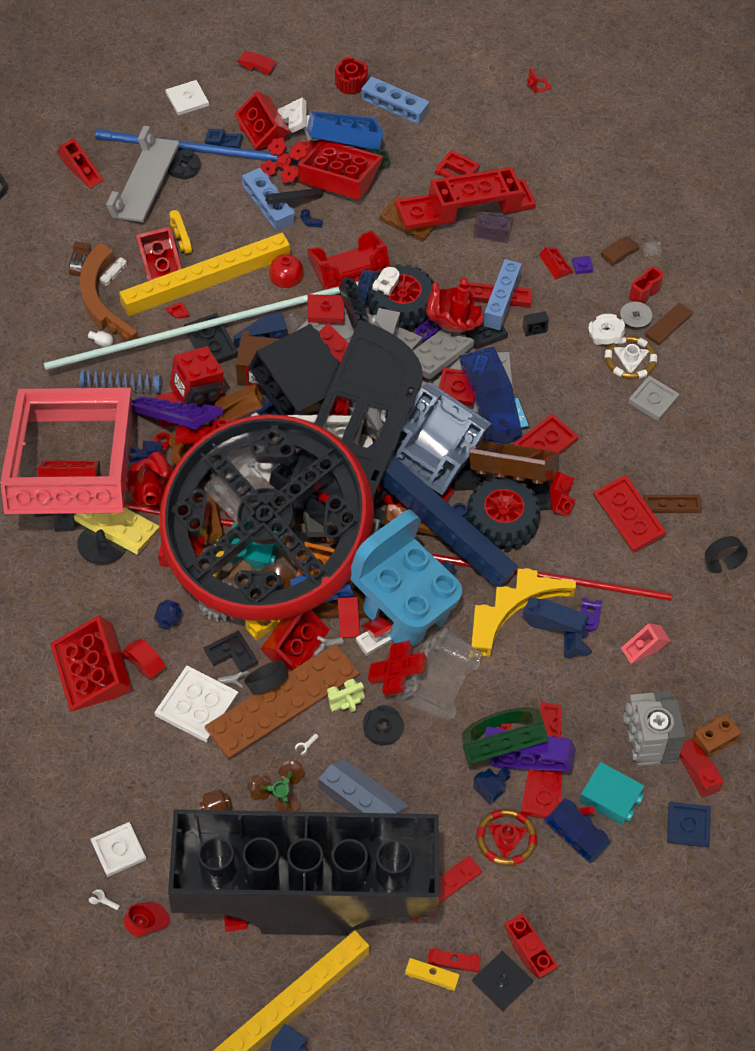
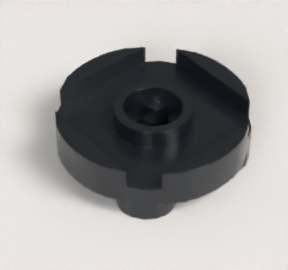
M185 149L175 153L167 171L174 178L190 179L198 174L201 162L191 149ZM181 163H185L186 167L180 166Z
M386 705L377 706L376 709L369 710L363 719L365 737L374 744L392 745L403 733V719L393 707ZM386 722L388 728L381 729L378 724Z

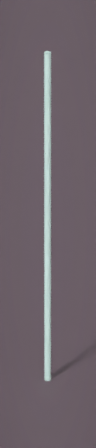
M338 286L312 294L336 295L340 294ZM307 295L44 363V368L48 370L307 302Z

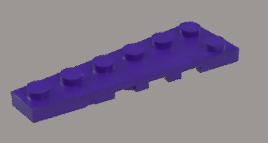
M141 396L132 400L133 412L165 420L169 423H176L180 426H187L191 429H198L202 427V424L214 421L223 414L222 407L203 405L201 408L197 407L196 403L184 405L180 401L170 403V400Z

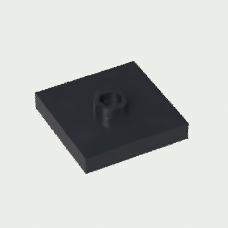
M501 951L472 979V982L504 1012L534 980L506 953Z

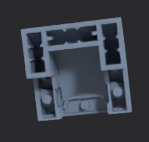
M428 382L420 389L414 400L393 455L425 484L443 495L469 460L470 448L480 443L492 423Z

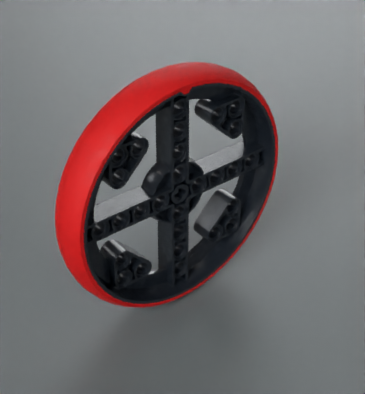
M267 414L245 417L220 426L205 435L184 454L176 465L165 487L160 506L159 531L165 558L177 580L192 596L209 608L234 618L251 621H271L289 618L319 606L336 594L350 580L352 574L351 566L355 554L362 543L372 534L374 518L373 497L368 478L360 462L352 451L328 430L310 421L285 415ZM279 437L277 441H271L272 438ZM250 446L251 454L258 463L291 464L297 459L295 447L311 453L318 459L280 490L273 488H259L255 490L226 456ZM259 449H264V451H263L262 453H260V454H257V453H256L257 450H259ZM286 450H291L290 454L284 455L283 453ZM217 460H222L220 464L214 465ZM325 465H331L329 469H322ZM211 469L241 502L237 512L238 524L197 557L192 548L189 533L195 538L205 535L210 500L204 490L196 488L205 474ZM228 474H234L231 478H226ZM335 476L341 487L344 499L339 495H332L327 499L323 530L327 541L330 544L338 545L328 561L322 565L292 531L295 521L294 508ZM310 477H316L312 482L307 481ZM240 487H246L244 491L238 492ZM296 489L301 490L298 494H292ZM198 498H204L202 502L195 503ZM253 500H258L257 504L250 505ZM281 501L286 502V503H285L283 506H281V507H278V506H277V504H278L279 502H281ZM335 504L341 505L338 509H332V506ZM188 510L187 514L180 515L182 511ZM347 518H353L350 523L344 522ZM195 524H200L197 529H192ZM250 526H255L253 531H247ZM276 528H283L281 532L274 533ZM332 530L338 531L336 535H329ZM234 539H240L237 544H231ZM290 541L295 542V544L291 547L286 546L287 543ZM254 542L259 545L277 543L304 573L307 579L294 586L282 589L283 584L275 572L240 570L234 577V582L238 587L235 588L220 581L213 575ZM225 551L222 556H216L218 552ZM307 555L304 561L299 560L300 556ZM203 564H209L206 569H201ZM314 569H320L318 574H311ZM243 579H249L247 584H240ZM270 581H277L274 586H268ZM261 593L258 599H253L254 594Z

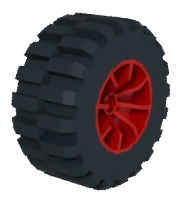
M396 264L394 268L399 271V281L391 295L388 296L380 290L378 292L372 290L375 280L378 279L383 271L382 269L372 278V282L369 284V313L372 316L377 315L379 308L400 312L399 327L413 332L414 328H418L429 320L426 314V306L434 281L429 277V274L425 271L422 272L418 267L413 268L408 264L406 266Z
M502 477L499 480L493 478L490 479V482L484 481L480 487L477 486L473 490L467 505L466 520L496 547L504 549V552H510L511 548L518 550L521 549L522 544L526 546L530 543V538L533 539L536 535L540 518V502L538 497L535 496V492L531 488L528 490V485L522 482L520 484L518 480H508L507 477Z

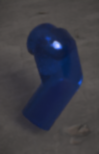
M308 209L301 211L300 219L306 226L322 228L323 219L312 218Z

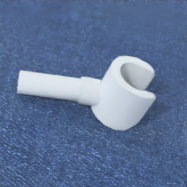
M314 734L307 742L298 743L295 746V751L297 752L299 748H305L301 753V757L306 756L308 748L319 736Z
M102 890L92 892L99 899L95 897L89 898L91 904L95 905L101 902L118 910L120 905L108 900Z

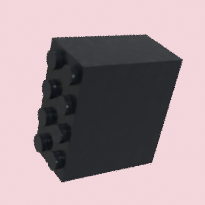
M309 324L257 350L248 368L280 415H314L321 409L340 362L332 355L329 346L323 342L318 330L314 329L312 324Z

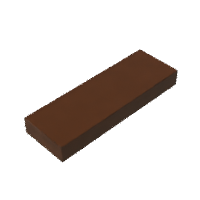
M678 303L645 333V337L659 346L686 322L693 312L681 303Z
M643 495V500L653 513L702 512L700 495Z

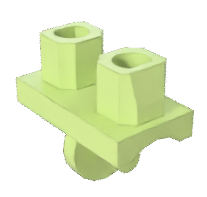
M350 679L344 683L345 689L341 691L335 686L329 688L327 692L332 712L340 708L342 710L349 708L351 712L356 711L355 705L361 703L360 700L365 698L363 684Z

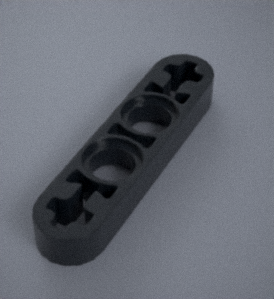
M343 278L339 285V290L349 320L355 330L359 320L368 323L370 321L356 282L351 278Z

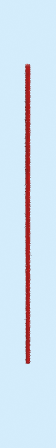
M124 502V507L131 511L155 515L160 513V508ZM219 518L221 526L232 527L233 522L237 523L236 520ZM326 537L323 538L322 543H326ZM430 553L441 563L445 560L455 565L474 568L465 559ZM537 571V577L568 579L576 581V585L668 601L672 599L671 593Z

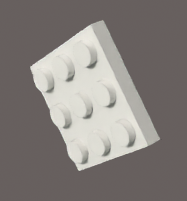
M186 666L156 709L155 716L207 743L211 737L204 729L205 725L229 711L239 693L213 678Z

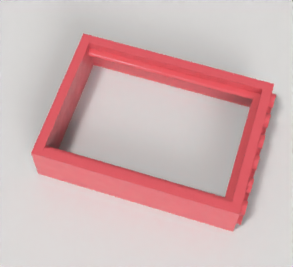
M131 388L18 389L0 481L4 514L123 513L133 425ZM115 421L109 476L18 477L23 446H26L24 439L27 422Z

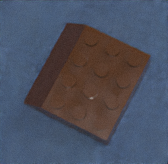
M485 441L469 450L471 469L476 470L478 474L492 472L497 477L510 475L514 476L513 479L524 481L525 478L532 479L533 483L543 484L544 481L555 476L560 452Z

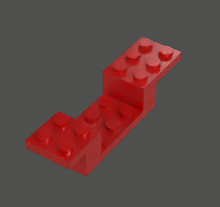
M508 167L431 180L428 195L395 200V207L405 230L455 222L457 209L460 207L497 201L503 214L534 209L536 202L525 179L518 180L513 168Z

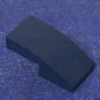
M208 129L204 142L209 145L241 148L244 138L242 134H226L224 129Z

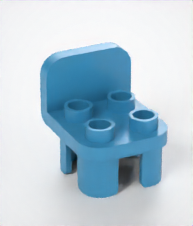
M406 510L362 543L355 554L351 566L352 574L350 579L366 595L363 604L365 614L371 620H375L378 618L381 609L394 622L389 635L394 643L409 640L412 647H415L424 639L429 627L435 623L438 627H441L448 620L451 610L459 603L462 587L458 579L415 539L421 519L412 510Z

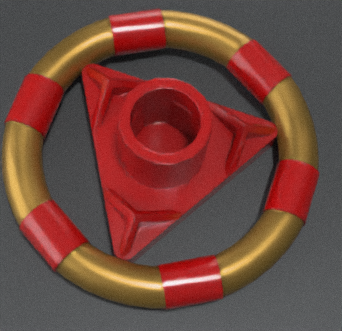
M498 809L490 812L482 819L477 828L476 839L480 851L487 859L498 865L515 866L523 863L533 854L537 846L535 826L527 816L513 809ZM507 816L516 818L526 828L513 826L512 824L503 825L490 822ZM487 825L502 857L489 850L485 844L484 838ZM529 832L527 849L520 855L507 858L525 834Z

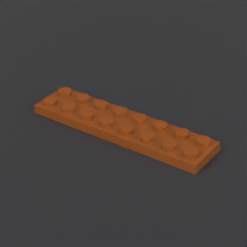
M335 643L289 672L288 678L281 685L268 692L254 694L206 724L204 729L226 759L229 760L328 697L327 690L335 686L340 689L346 681L355 679L360 673Z

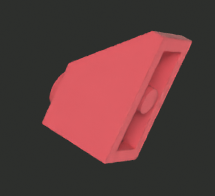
M647 624L621 649L632 664L660 651L671 640L661 625Z

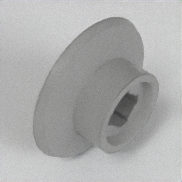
M629 302L620 311L622 320L632 327H643L652 319L651 309L641 302Z

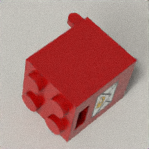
M208 346L174 355L170 387L178 400L187 405L184 399L190 387L220 382L222 385L224 371ZM221 390L217 399L226 395L224 390Z

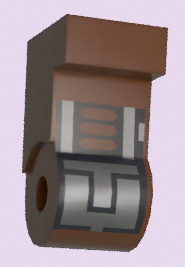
M75 241L69 263V274L80 276L82 266L91 252L90 243Z

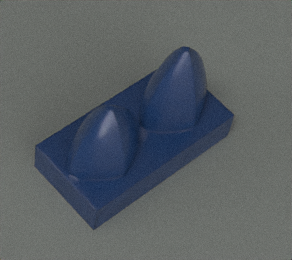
M585 627L582 633L564 631V657L571 659L575 655L587 656L592 653L588 645L582 641V638L589 636Z

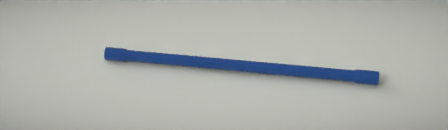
M102 129L96 130L95 138L99 140L140 144L138 141L139 135ZM179 141L180 145L178 149L182 150L191 149L197 152L265 161L271 160L273 162H277L280 156L277 154L272 155L270 152ZM291 158V165H296L297 160Z

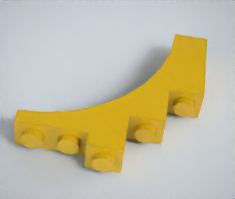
M529 568L518 569L516 589L508 586L497 587L495 607L485 604L475 605L470 655L490 657L492 645L498 631L508 618L526 606L529 598L574 597L576 581L551 579L549 577L539 578L537 577L536 570Z

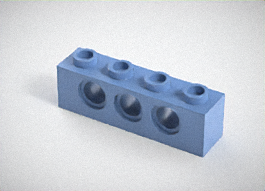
M372 76L361 89V100L416 124H420L429 112V101Z
M258 168L242 175L243 187L275 231L294 224L295 211L292 207L288 206L287 202L267 204V201H265L267 194L279 193L276 185L270 182L267 173Z
M504 259L484 312L483 326L501 330L520 279L522 263Z

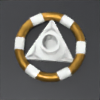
M623 336L620 343H612L607 346L605 362L614 374L622 378L640 379L646 377L655 369L657 354L648 341L636 336ZM626 342L637 343L638 345L646 348V350L639 349V347L635 344H629L626 346V348L616 346L624 344ZM613 349L627 372L616 367L613 363ZM649 353V366L644 370L633 373Z

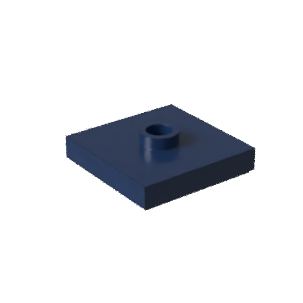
M669 802L667 843L709 848L711 806Z

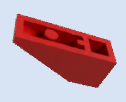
M75 138L60 145L57 154L64 164L87 187L92 188L104 181Z
M692 739L685 741L679 757L700 796L704 798L719 792L724 781L714 763Z

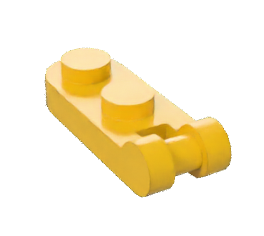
M173 210L169 213L170 225L172 228H175L173 229L175 239L179 238L180 240L178 242L180 252L184 251V254L192 253V248L179 211Z

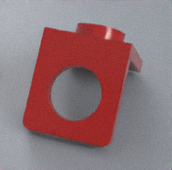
M529 68L527 84L531 87L534 94L550 90L551 86L547 79H538L533 68ZM538 82H544L546 84L545 88H538Z

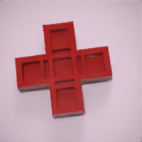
M409 640L391 644L388 660L370 664L368 680L371 684L384 681L382 692L385 696L403 692L406 676L424 673L427 656L424 652L411 655L412 644Z

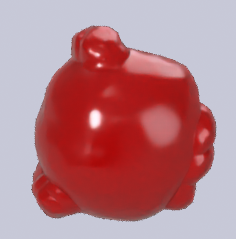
M466 277L460 279V284L457 287L440 289L437 282L433 283L426 306V314L430 320L436 322L444 330L453 333L473 330L475 327L481 326L484 315L482 307L475 305Z
M153 452L148 458L134 463L128 470L126 490L130 492L132 501L137 505H141L143 502L148 506L157 507L161 504L165 487L174 470L173 466L167 462L165 455L161 452Z

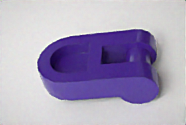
M582 598L580 612L589 616L585 625V629L588 632H593L598 628L602 605L601 600L594 602L588 601L587 598ZM587 608L595 609L594 613L587 612Z

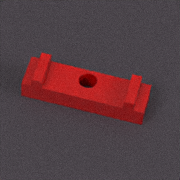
M434 948L429 949L427 964L479 973L481 957L477 956V954L467 955ZM455 956L458 960L454 962L451 960V957Z

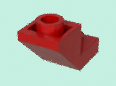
M556 471L550 486L552 510L569 517L576 499L568 496V493L575 478Z

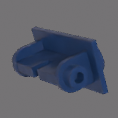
M362 270V274L359 277L358 289L365 308H368L369 284L372 282V278L377 275L373 270Z

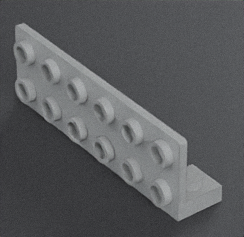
M143 126L138 137L142 152L121 196L119 192L112 191L106 204L112 218L144 222L180 145L179 141L155 138L150 126Z

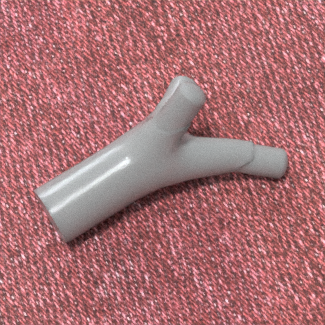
M318 636L317 639L323 643L314 652V655H318L335 643L338 646L343 645V638L325 639Z
M246 670L235 675L218 677V682L224 685L235 684L243 688L244 685L238 680L249 672Z

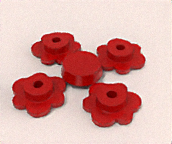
M274 138L272 143L268 145V149L272 155H280L277 159V164L268 160L266 163H262L260 168L270 178L271 175L276 174L278 165L283 169V172L280 173L282 182L292 183L299 176V172L295 166L290 167L292 163L291 158H295L297 161L307 156V146L303 145L302 142H297L296 145L291 147L289 155L283 154V149L286 148L284 138Z

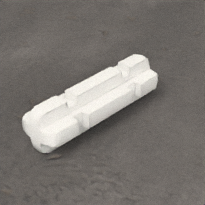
M122 257L119 258L105 272L106 274L100 277V283L107 286L111 282L110 280H113L121 272V268L124 269L127 266V261Z

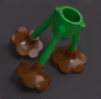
M285 760L283 766L278 770L279 775L282 776V781H277L273 785L270 783L268 776H253L252 782L247 786L253 799L260 798L266 800L269 797V793L273 792L276 797H279V800L274 803V807L278 811L296 812L300 809L301 805L297 801V796L295 794L288 795V783L298 784L300 778L304 776V770L301 768L299 761Z

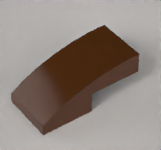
M627 236L608 246L601 252V255L613 265L623 261L627 255L637 252L640 246Z

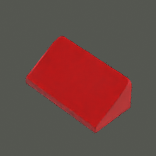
M544 247L540 252V258L555 280L573 273L557 248Z

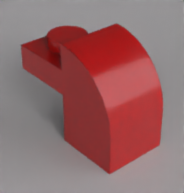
M143 639L129 643L125 650L121 652L122 657L134 663L140 674L152 679L166 667L158 653Z

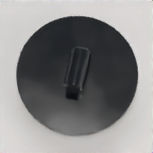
M87 528L79 535L77 541L80 555L87 561L96 564L112 563L118 560L126 549L107 539L102 529L94 532Z

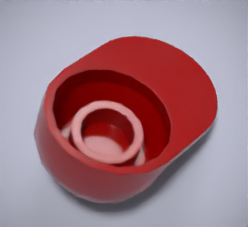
M155 902L131 905L123 919L126 930L136 937H143L151 931L162 930L170 922V916L165 908Z

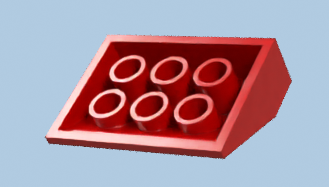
M322 139L298 164L299 182L360 200L368 191L383 160V156Z
M98 615L50 643L70 711L116 699L132 690L110 621Z

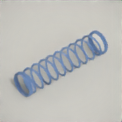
M82 370L80 373V388H86L83 385V382H86V371ZM88 370V372H87V382H88L89 388H91V387H90V380H89V373H90V371ZM95 371V378H94V383L96 384V388H98V385H97V371ZM104 371L102 372L101 384L103 383V388H105ZM110 371L109 383H110V387L112 388V380H111V373H112V372ZM117 372L116 384L118 385V388H120L119 372ZM126 372L124 373L123 385L125 384V388H127ZM132 373L130 384L132 385L133 391L136 393L137 390L135 391L134 389V373ZM139 373L138 385L140 386L141 392L144 393L145 390L142 391L141 387V373ZM147 373V374H146L145 386L147 385V390H148V392H149V393H152V390H151V391L149 390L148 373ZM154 374L152 386H154L156 394L160 393V374Z

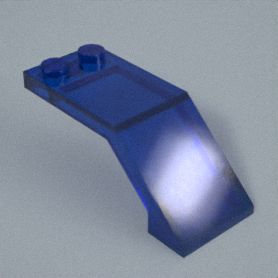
M495 347L459 355L462 372L466 374L476 397L479 415L492 423L484 435L485 441L508 443L520 439L523 434L512 384Z

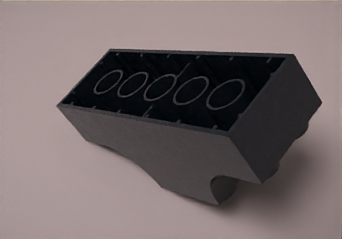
M174 809L168 886L171 913L229 915L256 925L260 929L261 934L348 935L349 931L356 925L384 917H437L439 904V814Z

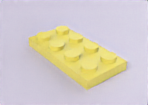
M125 507L123 513H76L74 515V521L94 532L102 529L107 539L137 555L159 531V525Z

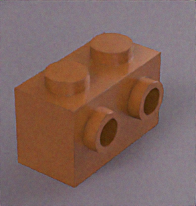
M726 714L722 717H715L705 727L701 725L696 728L692 740L709 758L739 741L742 732L729 715Z

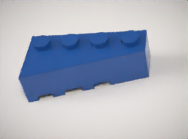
M310 111L307 132L310 137L379 150L383 130L375 118Z

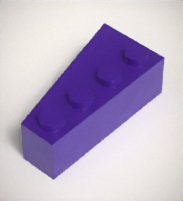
M486 727L485 737L508 730ZM548 736L549 741L492 757L488 760L492 767L572 771L576 749L571 739Z

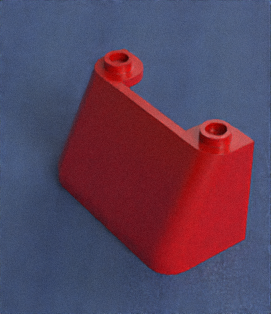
M369 231L359 236L357 249L326 257L325 251L319 247L308 249L307 253L323 289L327 290L338 287L343 278H351L358 282L362 270H373L375 273H378L390 266L387 245L373 231Z

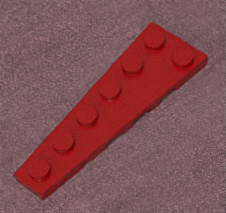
M541 702L540 712L547 735L561 738V705ZM528 770L520 813L549 820L557 809H562L561 771Z

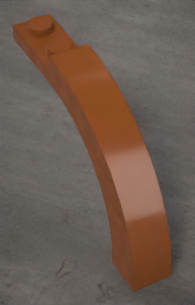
M100 242L87 256L80 274V290L84 308L90 319L102 331L107 327L110 332L119 334L124 342L138 339L137 331L110 312L97 295V286L101 275L114 262L113 250Z

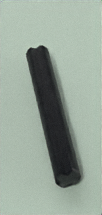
M321 188L271 193L266 195L265 201H267V204L317 199L322 197L323 191Z

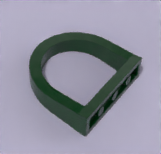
M531 707L513 708L491 714L472 723L462 733L463 749L469 764L549 741L540 710ZM518 721L531 723L478 739L486 732V727L494 728L501 724Z

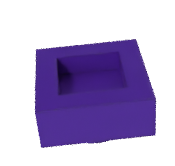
M590 256L572 258L575 274L593 273Z

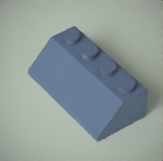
M345 758L331 764L318 778V788L351 813L403 814L409 807Z

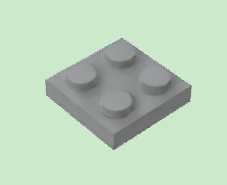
M648 376L629 398L628 403L659 422L679 399L680 394Z

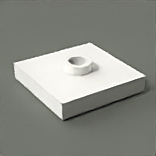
M197 80L165 90L177 115L209 106V102Z
M130 822L91 838V843L107 877L146 860V856Z

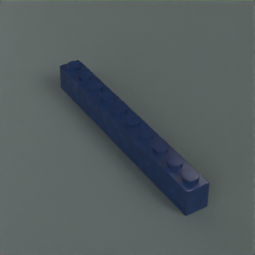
M376 441L367 448L373 449ZM392 454L380 484L409 510H412L428 527L493 585L501 587L510 580L519 566ZM379 472L374 473L373 477L375 479L377 478Z

